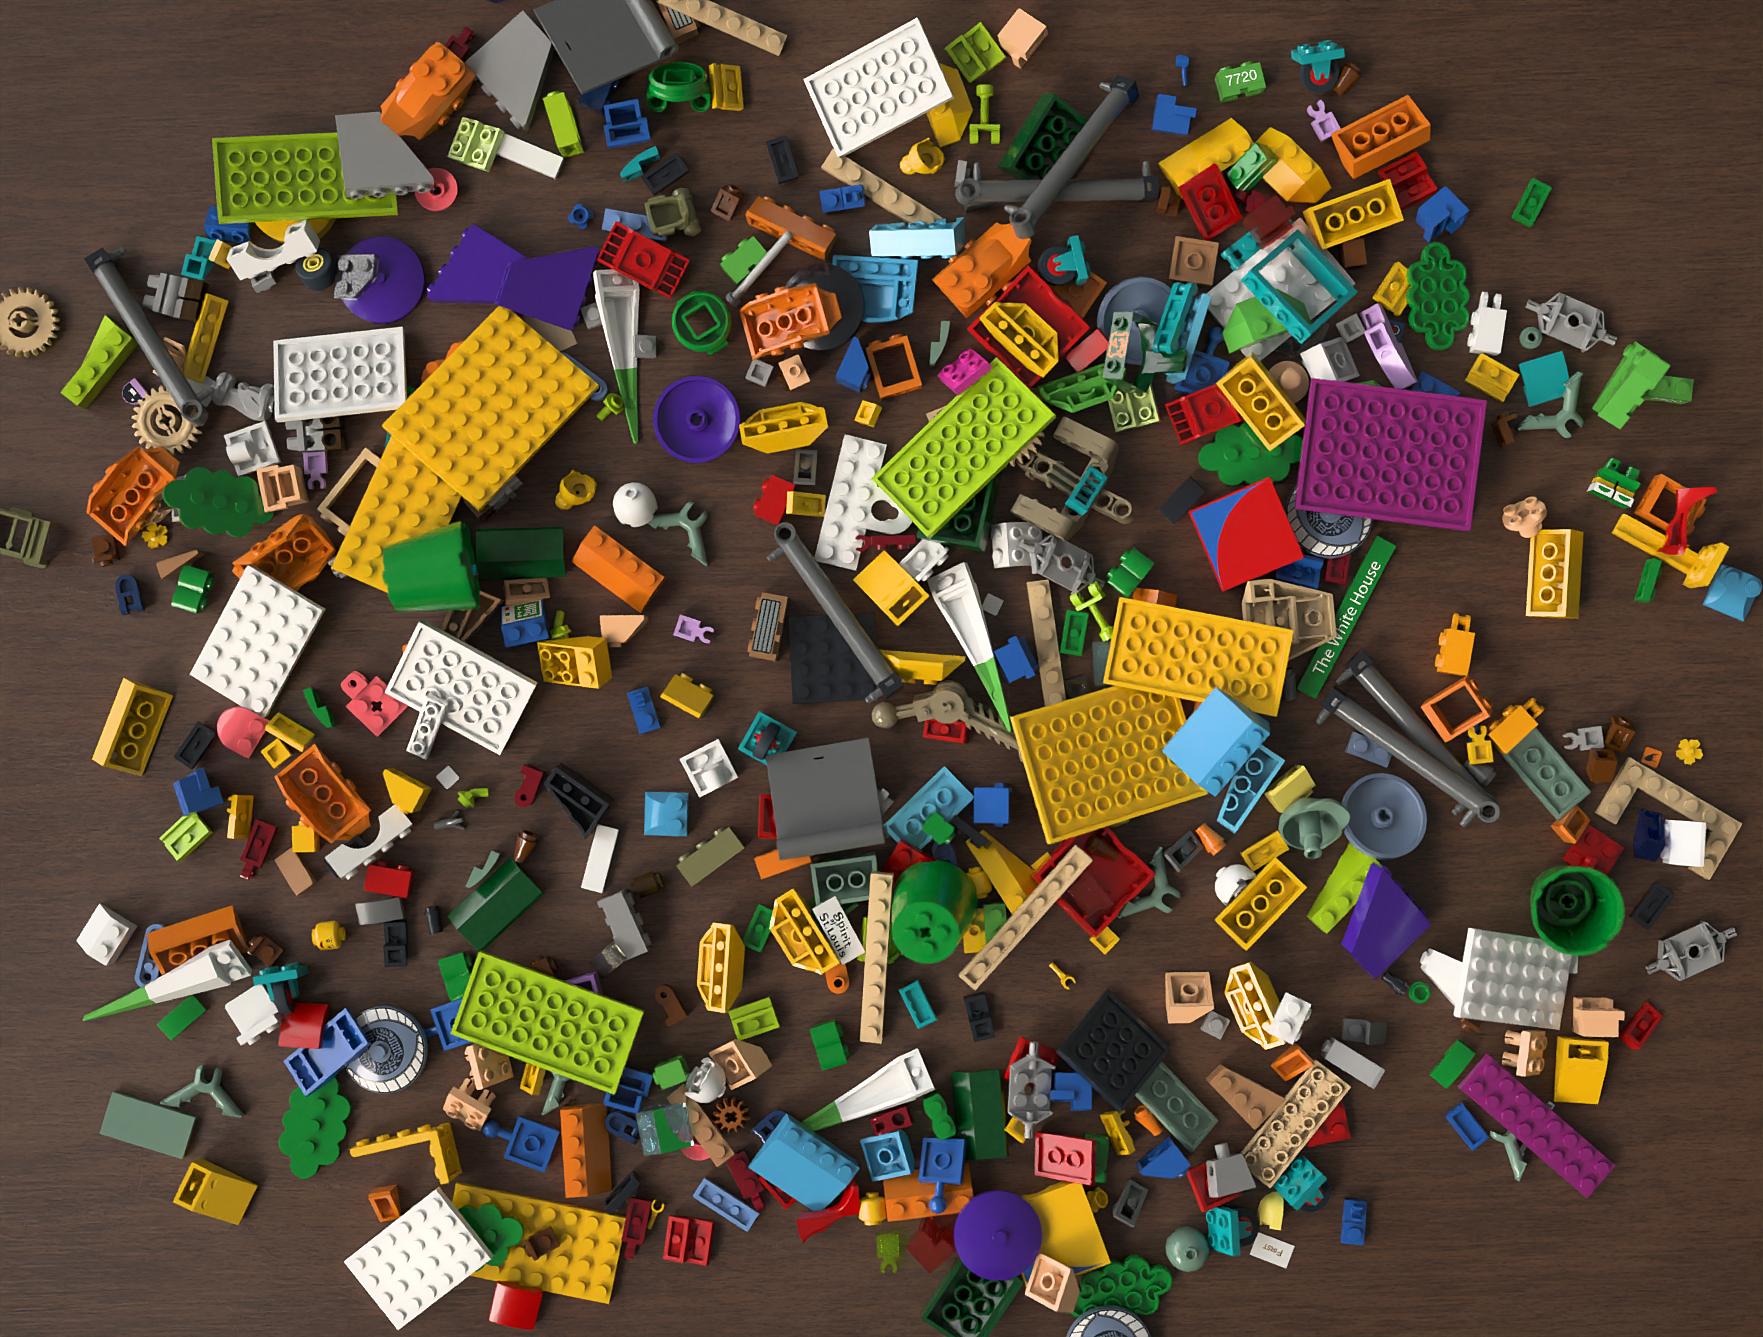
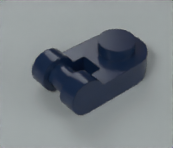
M131 575L120 576L116 580L115 589L121 614L128 615L132 611H145V603L142 599L138 580ZM133 596L134 602L128 603L127 597Z
M935 841L932 845L933 857L940 861L950 860L951 864L958 867L952 844L949 842L948 844L943 843L939 845Z
M774 1109L755 1124L750 1131L753 1135L756 1134L761 1139L760 1143L764 1145L787 1112L782 1109ZM766 1125L772 1130L769 1134L763 1130Z
M618 1110L609 1113L605 1120V1127L609 1132L634 1145L639 1140L640 1132L644 1131L646 1127L644 1122ZM627 1124L633 1127L630 1133L625 1131Z

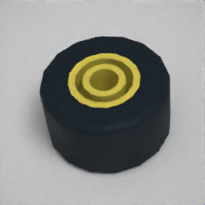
M318 248L314 255L298 258L296 272L307 288L319 291L334 284L339 275V266L329 251L324 248Z

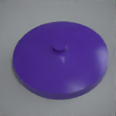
M372 237L359 242L347 252L339 267L338 288L342 300L355 315L371 323L389 324L404 319L416 309L425 291V271L419 257L410 247L394 238Z
M704 376L685 377L669 385L659 396L653 412L654 431L660 444L673 457L688 463H707L721 457L734 444L740 429V412L731 392L720 382Z
M990 1190L974 1196L963 1206L955 1222L954 1243L960 1259L969 1270L985 1279L1007 1280L1020 1275L1032 1265L1041 1247L1042 1228L1035 1210L1024 1198L1010 1191Z

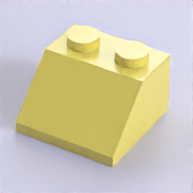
M1294 765L1267 787L1263 794L1278 812L1283 813L1296 800L1301 797L1307 798L1313 793L1312 788L1316 785L1303 765Z

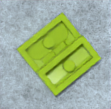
M982 22L978 23L965 35H960L945 48L970 84L1007 58Z

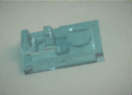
M1111 641L1092 642L1095 686L1109 685L1104 684L1103 680Z

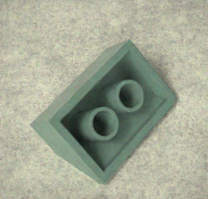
M875 852L812 860L810 866L816 906L834 896L839 904L869 900L871 872H878Z

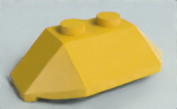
M939 63L954 95L952 100L927 112L939 148L960 141L973 109L958 70Z
M1270 127L1256 141V143L1267 145L1278 159V162L1262 178L1286 202L1316 204L1332 188L1322 169L1289 136Z
M994 302L980 317V320L993 337L1032 372L1044 378L1058 363L1057 332L1027 304Z
M797 402L758 410L745 423L742 422L739 428L743 445L768 454L808 446L828 428L823 407Z
M879 650L894 673L896 672L904 683H915V679L924 680V684L937 685V681H942L965 661V656Z
M793 888L775 899L770 930L793 966L823 974L839 964L840 960L826 933L823 932L812 916V908L809 903Z
M713 923L700 941L697 987L709 1011L727 1013L742 990L745 945L735 927L730 924Z
M1252 962L1231 968L1224 993L1241 1032L1253 1041L1261 1044V1047L1264 1049L1285 1044L1286 1041L1267 1032L1280 1006L1268 975Z

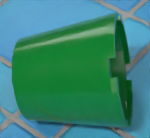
M462 521L384 546V571H382L384 584H387L389 600L397 612L474 610L480 608L479 579L474 577L472 565H476L468 530Z
M936 860L935 862L921 861L915 863L900 874L893 887L891 906L892 935L897 948L907 958L919 963L942 961L955 950L972 925L978 909L976 888L964 871L951 863Z
M1570 865L1553 866L1543 871L1535 879L1531 887L1530 905L1534 927L1542 940L1558 952L1574 956L1598 952L1605 948L1620 931L1624 918L1622 896L1615 884L1597 870ZM1564 896L1569 897V900H1566L1567 903L1561 901L1564 899Z

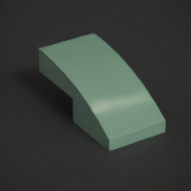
M941 321L940 342H931L930 367L936 365L943 353L947 342L950 321Z
M494 849L491 851L484 868L479 865L475 866L466 887L471 888L480 883L494 869L503 852Z

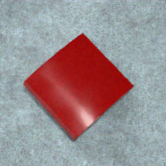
M1417 151L1378 170L1382 181L1390 179L1401 211L1436 194L1438 190L1427 173L1428 168Z
M295 1002L294 1012L283 1015L278 1046L322 1049L324 1026L329 1020L330 1004Z
M669 1215L663 1259L679 1263L690 1262L704 1266L709 1265L716 1221Z
M497 1281L489 1320L508 1327L534 1330L543 1294L542 1289L520 1287L519 1282Z

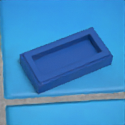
M1462 1102L1444 1115L1472 1151L1490 1138Z

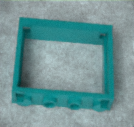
M1298 229L1250 269L1241 280L1248 290L1260 300L1261 304L1276 317L1277 321L1300 344L1358 293ZM1285 249H1288L1338 301L1311 326L1260 273L1264 267Z

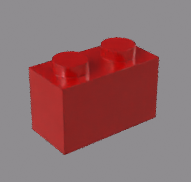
M771 475L770 479L766 478L761 488L764 491L762 498H757L753 506V510L756 511L754 515L774 525L780 524L787 510V492L795 491L796 485L774 475Z
M379 860L368 865L364 891L404 898L411 896L415 871L409 870L410 866L397 864V867L388 866L389 862Z

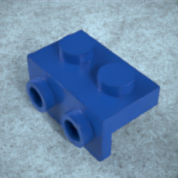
M217 206L209 207L204 223L208 239L237 243L251 242L252 240L250 235L252 222L219 224Z
M1305 555V558L1276 569L1274 580L1317 590L1320 569L1324 559Z

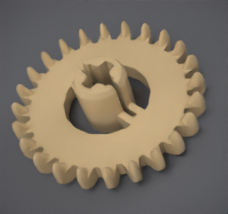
M20 286L18 287V294L14 289H9L11 296L2 293L4 301L0 300V343H2L0 349H8L7 354L12 355L15 353V356L18 358L22 356L23 352L26 358L30 357L31 352L37 356L39 354L38 349L45 352V344L51 346L50 338H57V335L53 332L60 329L55 325V323L60 321V318L54 317L58 310L55 308L51 309L54 306V302L48 301V295L43 294L41 297L40 290H35L33 294V289L27 287L26 293ZM23 307L32 308L38 314V317H33L24 311L16 310ZM36 326H39L36 333L27 338H19L11 331V328H15L23 333H29Z
M161 385L159 387V392L152 388L151 396L144 393L145 401L138 400L141 406L134 407V411L138 414L132 416V419L137 420V423H134L132 428L138 429L134 434L136 437L142 436L139 440L140 444L147 442L146 449L162 446L167 451L169 450L171 455L176 456V449L183 454V446L189 449L192 448L189 443L190 440L198 442L194 434H202V432L197 429V426L191 425L183 416L181 426L180 417L171 411H167L165 405H172L178 410L179 408L164 386ZM194 409L191 412L190 417L197 415L196 411L198 409ZM156 410L159 412L156 416V423L159 428L166 430L169 436H161L153 428L152 418ZM168 417L172 418V420L169 421L170 425L166 424L168 422Z

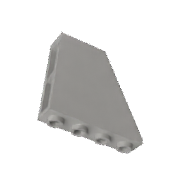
M522 11L472 55L465 64L476 75L474 81L479 79L483 84L481 86L482 90L489 97L493 95L498 100L495 103L503 113L508 111L512 116L510 121L518 129L522 127L525 131L529 130L555 48L546 35Z
M380 112L335 115L346 198L361 199L364 196L371 195L383 197L386 194L393 193L405 195L408 192L427 193L430 190H434L433 176L402 138L380 120Z

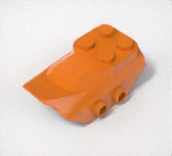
M436 42L411 66L410 73L397 82L396 89L380 106L382 108L380 120L398 136L411 135L421 140L438 130L440 126H445L452 112L462 107L476 75L448 48Z
M996 222L977 240L974 238L964 246L966 250L963 253H957L954 257L950 258L948 261L950 264L932 280L959 311L968 318L986 304L988 306L993 304L998 299L996 295L1001 290L1005 291L1020 272L1031 262L1029 258L1031 239L1017 238L1011 223L999 224Z
M816 283L793 288L784 286L775 289L774 294L768 295V293L757 295L756 300L748 302L739 310L753 360L769 354L772 356L781 355L784 353V349L790 347L791 350L804 346V342L830 334L831 328L842 318L835 293L820 289Z
M137 446L116 463L111 464L105 472V477L94 485L93 492L89 496L87 513L126 547L129 541L148 523L147 519L151 513L156 512L161 506L160 501L163 499L164 487L169 482L177 480L176 474L180 461L162 446L152 449H143Z
M299 514L280 526L267 540L255 544L249 552L234 561L232 572L241 579L247 565L252 564L297 592L300 586L306 582L313 581L336 550L326 532L311 516Z
M314 744L278 773L275 779L287 799L286 804L293 811L297 810L301 815V822L306 827H311L330 843H333L335 840L350 841L357 834L363 833L371 826L369 821L371 809L355 792L356 787L348 778L345 780L340 774L342 772L340 767L335 762L331 763Z

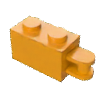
M1454 613L1451 629H1444V633L1441 632L1439 637L1441 650L1435 660V666L1438 667L1437 672L1458 676L1468 675L1475 633L1469 632L1470 615L1464 617L1459 616V613ZM1458 624L1463 625L1462 631L1457 630Z
M1534 697L1523 706L1510 705L1502 712L1504 716L1498 721H1492L1486 727L1487 734L1485 737L1491 740L1492 745L1501 754H1507L1538 725L1534 719L1545 708L1543 706L1540 707ZM1529 708L1533 712L1531 715L1526 711Z

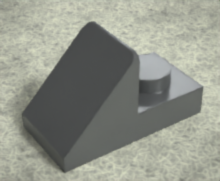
M796 449L793 484L816 485L818 450Z
M1188 831L1173 846L1164 851V856L1179 872L1204 846L1191 831Z
M1343 1017L1341 1039L1365 1042L1367 1045L1385 1044L1387 1022Z
M1129 1179L1124 1186L1119 1201L1113 1205V1217L1134 1227L1148 1189Z

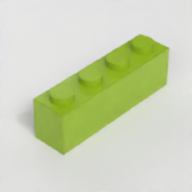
M105 315L82 366L60 393L77 406L87 409L137 347L136 339Z
M1350 842L1344 854L1341 855L1337 862L1338 864L1333 873L1330 874L1326 881L1325 887L1307 914V917L1326 934L1357 903L1370 865L1374 862L1379 867H1382L1376 859L1361 853Z

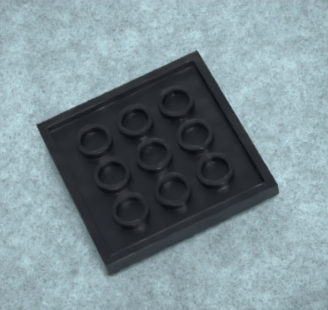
M875 613L854 614L876 645ZM828 615L788 617L792 704L865 700L870 693L878 689Z
M1107 989L1056 1050V1053L1120 1113L1124 1111L1171 1048L1115 994Z

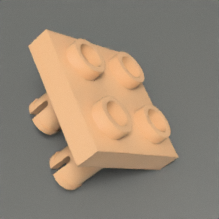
M1507 1030L1505 1036L1512 1038H1505V1044L1520 1046L1519 1055L1504 1052L1502 1058L1506 1059L1502 1060V1065L1516 1067V1075H1539L1540 1071L1544 1068L1542 1056L1543 1050L1547 1045L1546 1031L1527 1030L1518 1033Z
M479 1044L466 1047L465 1055L468 1054L466 1059L470 1061L472 1068L470 1076H474L471 1080L475 1082L477 1090L514 1077L508 1055Z
M466 1078L459 1089L453 1086L448 1094L443 1110L446 1111L448 1116L463 1121L468 1128L481 1131L491 1111L489 1106L496 1096L491 1092L486 1099L489 1090L484 1089L477 1101L470 1096L476 1088V1084L472 1081L468 1087L471 1079Z

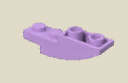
M1377 303L1362 311L1360 316L1367 330L1364 334L1376 359L1395 389L1403 390L1417 383L1418 381L1403 345L1397 342L1382 304Z

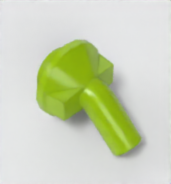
M610 393L603 401L606 406L596 416L603 421L611 412L616 415L624 410L623 399L617 394Z
M559 610L556 612L554 629L550 630L551 639L569 638L568 633L571 630L568 625L562 626L565 616L563 611Z
M488 788L459 791L458 795L460 797L458 800L466 808L469 805L473 808L475 806L474 797H488Z

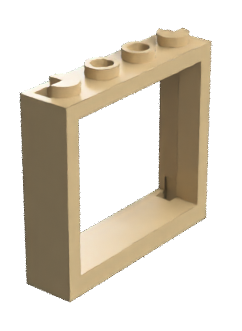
M366 447L317 508L322 513L320 517L329 524L332 521L339 526L337 530L344 536H346L350 525L329 510V508L367 460L374 466H378L381 458Z

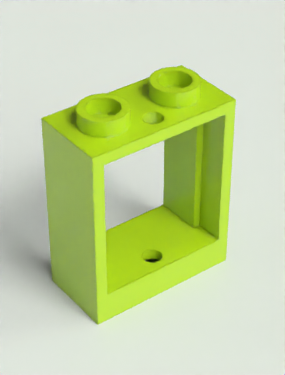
M559 91L549 93L548 97L543 98L560 153L563 158L584 153L571 106L565 93H560Z

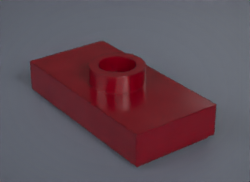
M1351 553L1343 557L1327 559L1324 582L1341 585L1347 584Z

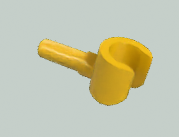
M1054 962L1049 965L1061 978V984L1064 988L1069 989L1065 984L1067 979H1071L1076 983L1070 974L1062 972Z
M656 1199L652 1202V1212L647 1224L648 1229H652L658 1213L664 1209V1202L659 1210L654 1208Z

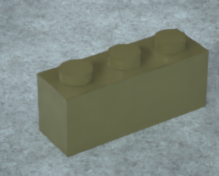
M722 826L713 833L715 838L709 842L707 839L696 845L698 849L691 855L688 851L678 859L681 863L677 865V868L691 887L746 847L731 826L727 829Z

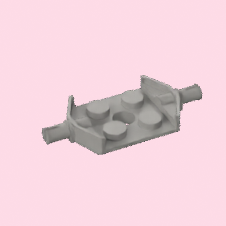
M1560 292L1545 304H1538L1529 299L1525 308L1537 312L1541 334L1545 333L1581 349V352L1587 351L1598 341H1604L1613 346L1617 340V337L1606 333L1603 311ZM1570 316L1577 317L1579 321L1577 327H1572L1569 324L1568 318Z
M1053 534L1046 536L1039 543L1035 544L1024 538L1020 542L1019 547L1031 553L1032 574L1038 573L1073 591L1071 592L1072 595L1096 581L1100 584L1101 588L1104 587L1105 581L1095 577L1092 554ZM1063 557L1069 560V568L1062 566L1061 560Z
M1700 921L1701 924L1665 940H1658V960L1645 966V969L1649 975L1661 969L1678 981L1684 980L1724 962L1726 940L1737 936V933L1733 927L1726 931L1718 932L1707 922ZM1692 946H1697L1699 950L1698 955L1694 958L1690 957L1689 949Z
M1036 1041L1030 1042L1029 1054H1026V1057L1010 1065L1008 1113L1025 1124V1138H1034L1035 1123L1053 1114L1050 1110L1052 1069H1055V1066L1039 1058V1042ZM1033 1083L1032 1091L1025 1093L1024 1088L1026 1084Z

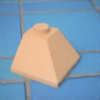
M600 615L602 638L607 639L608 647H621V643H627L648 622V617L644 615Z
M1170 972L1165 974L1168 1023H1191L1214 1009L1209 972Z
M737 1039L709 1052L712 1060L723 1068L726 1082L731 1090L756 1079L772 1067L761 1047Z
M1039 1252L1025 1295L1056 1312L1073 1313L1080 1292L1073 1269Z

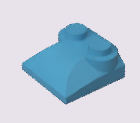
M1719 565L1703 605L1743 622L1755 597L1762 590V581L1736 568Z
M646 791L644 835L688 836L689 793Z
M902 1129L860 1140L872 1182L914 1172V1156L908 1136Z

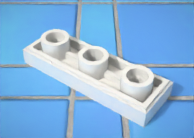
M430 693L426 695L406 751L423 759L429 757L449 703L448 701Z

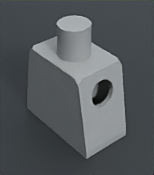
M1228 1143L1215 1145L1217 1158L1206 1162L1209 1196L1222 1197L1255 1188L1254 1180L1243 1155L1238 1153L1230 1154Z

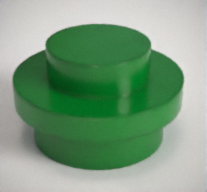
M1420 981L1414 982L1408 989L1409 998L1418 1004L1425 1003L1431 994L1429 986Z

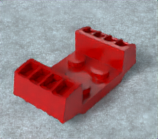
M615 221L597 258V261L669 299H671L690 261L689 258L662 246Z
M1217 384L1165 404L1181 446L1235 423L1238 424L1245 421Z

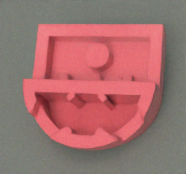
M239 705L226 709L220 715L217 722V731L221 742L227 748L249 759L265 733L266 725L271 720L260 716L249 708Z

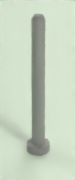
M786 231L738 288L733 293L729 292L726 295V300L731 305L737 307L741 303V296L792 238L790 231Z

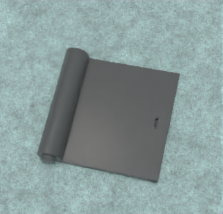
M554 0L534 9L535 15L582 95L673 56L679 49V45L652 0Z
M869 738L766 755L778 837L777 850L780 861L885 843V838H889L887 825L882 824Z

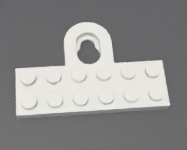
M844 435L814 557L817 562L856 571L861 553L857 552L856 548H862L863 540H855L856 536H865L866 529L888 535H896L904 532L911 525L912 520L871 479L881 470L886 444ZM885 500L892 507L897 508L899 515L894 520L879 521L873 517L871 508L875 502Z

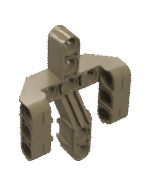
M1063 417L1053 437L1061 443L1092 457L1081 477L1065 468L1064 462L1055 461L1040 450L1037 453L1029 451L1031 459L1028 463L1021 464L1018 459H1015L1020 468L1026 472L1025 475L1031 480L1035 481L1037 478L1045 482L1047 488L1052 489L1054 486L1070 496L1090 465L1102 471L1109 479L1114 469L1119 446L1110 438L1067 417ZM1043 466H1050L1047 472L1041 473ZM1090 475L1088 476L1090 480H1092L1096 484H1099V481L1092 478ZM1108 479L1083 516L1079 514L1072 516L1073 510L1066 505L1060 514L1057 509H1050L1042 505L1037 499L1034 498L1032 500L1022 493L1018 496L1010 511L1015 516L1066 542L1082 528L1092 509L1123 524H1128L1135 518V510L1130 502L1103 489ZM1086 483L1083 484L1084 486H1086L1087 488L1091 489L1092 491L1095 490V489H1093L1092 487H1090L1089 485H1087ZM1103 499H1110L1108 505L1100 506ZM1129 508L1126 515H1119L1121 509Z

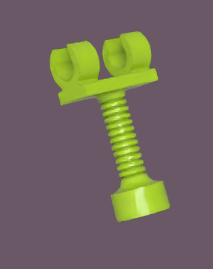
M978 85L976 86V95L981 98V124H970V143L978 144V131H991V144H999L1000 124H989V98L994 95V86Z
M1096 581L1088 586L1089 592L1093 596L1092 598L1084 601L1082 594L1078 592L1071 595L1070 600L1077 611L1087 606L1090 607V611H1092L1101 628L1099 635L1104 642L1112 638L1114 626L1108 625L1096 604L1097 601L1105 596L1100 584Z

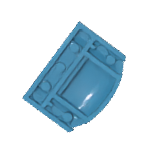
M833 255L832 265L838 266L851 274L863 291L865 298L863 322H890L913 313L918 260Z

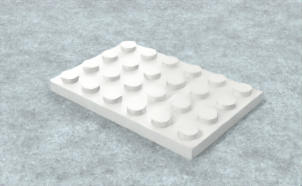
M918 18L803 79L834 150L840 158L954 98Z
M1299 218L1206 293L1211 296L1207 311L1224 330L1236 303L1256 297L1241 282L1242 278L1297 229L1352 286L1356 283L1327 249L1321 250L1310 228ZM1285 249L1260 271L1262 276L1275 289H1279L1303 302L1310 320L1336 300L1288 249ZM1288 332L1241 349V352L1246 357L1254 352L1261 361L1292 335Z
M403 327L273 341L275 420L277 422L397 410L407 400L405 331Z
M249 564L190 675L240 706L249 708L260 716L267 718L325 609L256 566Z
M421 619L385 693L421 712L428 693L448 701L449 703L441 723L500 755L538 682Z
M1469 928L1454 1016L1559 1030L1572 955L1556 951L1540 938Z
M438 1187L347 1258L344 1263L399 1330L484 1265L494 1255L440 1187Z

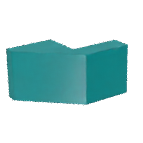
M196 236L192 255L186 254L182 276L199 280L205 279L215 264L208 258L216 240Z

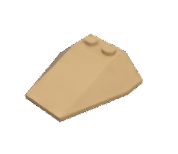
M1273 579L1247 582L1242 600L1243 621L1294 630L1288 661L1337 637L1333 594Z

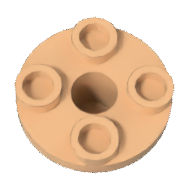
M1283 361L1277 363L1269 370V373L1293 403L1301 400L1307 393L1309 378L1304 368L1292 361Z
M1530 496L1524 501L1505 506L1502 520L1506 528L1519 531L1522 537L1530 538L1537 535L1540 529H1542L1541 522L1547 515V509L1543 502L1537 500L1534 496Z

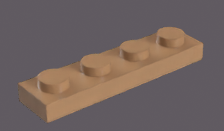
M683 1084L670 1094L667 1099L716 1167L720 1168L735 1156L736 1153L701 1105L685 1095V1092L689 1091L685 1084Z

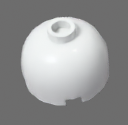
M632 482L623 485L616 492L613 499L616 517L622 524H630L631 527L642 526L651 521L658 507L655 495L647 486L641 483Z
M1240 864L1231 865L1227 868L1223 867L1216 874V895L1224 905L1228 906L1257 875L1248 867Z
M707 1057L701 1060L704 1064L700 1068L695 1066L685 1085L689 1091L685 1092V1095L700 1103L711 1102L717 1097H721L726 1090V1076L723 1068Z

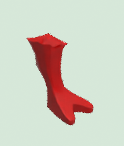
M1717 487L1676 490L1677 510L1674 518L1666 528L1665 541L1656 552L1668 555H1684L1685 549L1689 546L1686 537V522L1689 509L1696 502L1717 493Z
M853 1177L844 1188L843 1196L835 1206L820 1211H801V1217L796 1220L798 1234L803 1244L813 1234L825 1231L836 1220L860 1213L858 1185L855 1184V1178Z

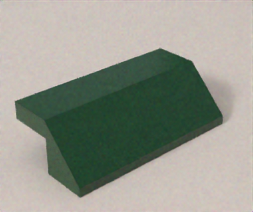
M564 527L477 529L476 556L479 580L566 577Z
M510 857L457 906L448 917L457 931L479 952L486 949L544 893L535 880L525 874L518 862Z
M983 1068L977 1071L951 1072L957 1139H965L967 1141L965 1160H983L1010 1156L1008 1133L1004 1130L1007 1122L1002 1069Z

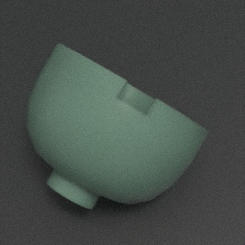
M1184 1226L1177 1228L1169 1235L1165 1245L1169 1261L1181 1271H1197L1204 1266L1209 1257L1208 1241L1204 1234L1194 1227Z

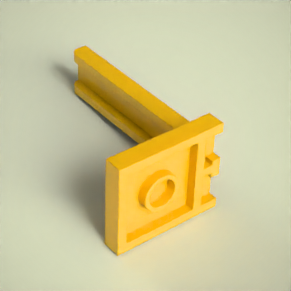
M1626 514L1621 515L1612 531V534L1687 574L1683 585L1688 588L1708 586L1729 549V546L1717 543L1703 546L1698 554L1688 548L1685 549L1684 555H1668L1656 552L1664 543L1666 536Z
M450 1122L432 1128L430 1124L418 1127V1131L410 1132V1129L397 1132V1136L390 1137L389 1134L376 1137L377 1140L371 1142L369 1139L357 1141L356 1146L349 1149L351 1156L358 1157L430 1140V1153L435 1158V1174L440 1179V1183H449L462 1173Z

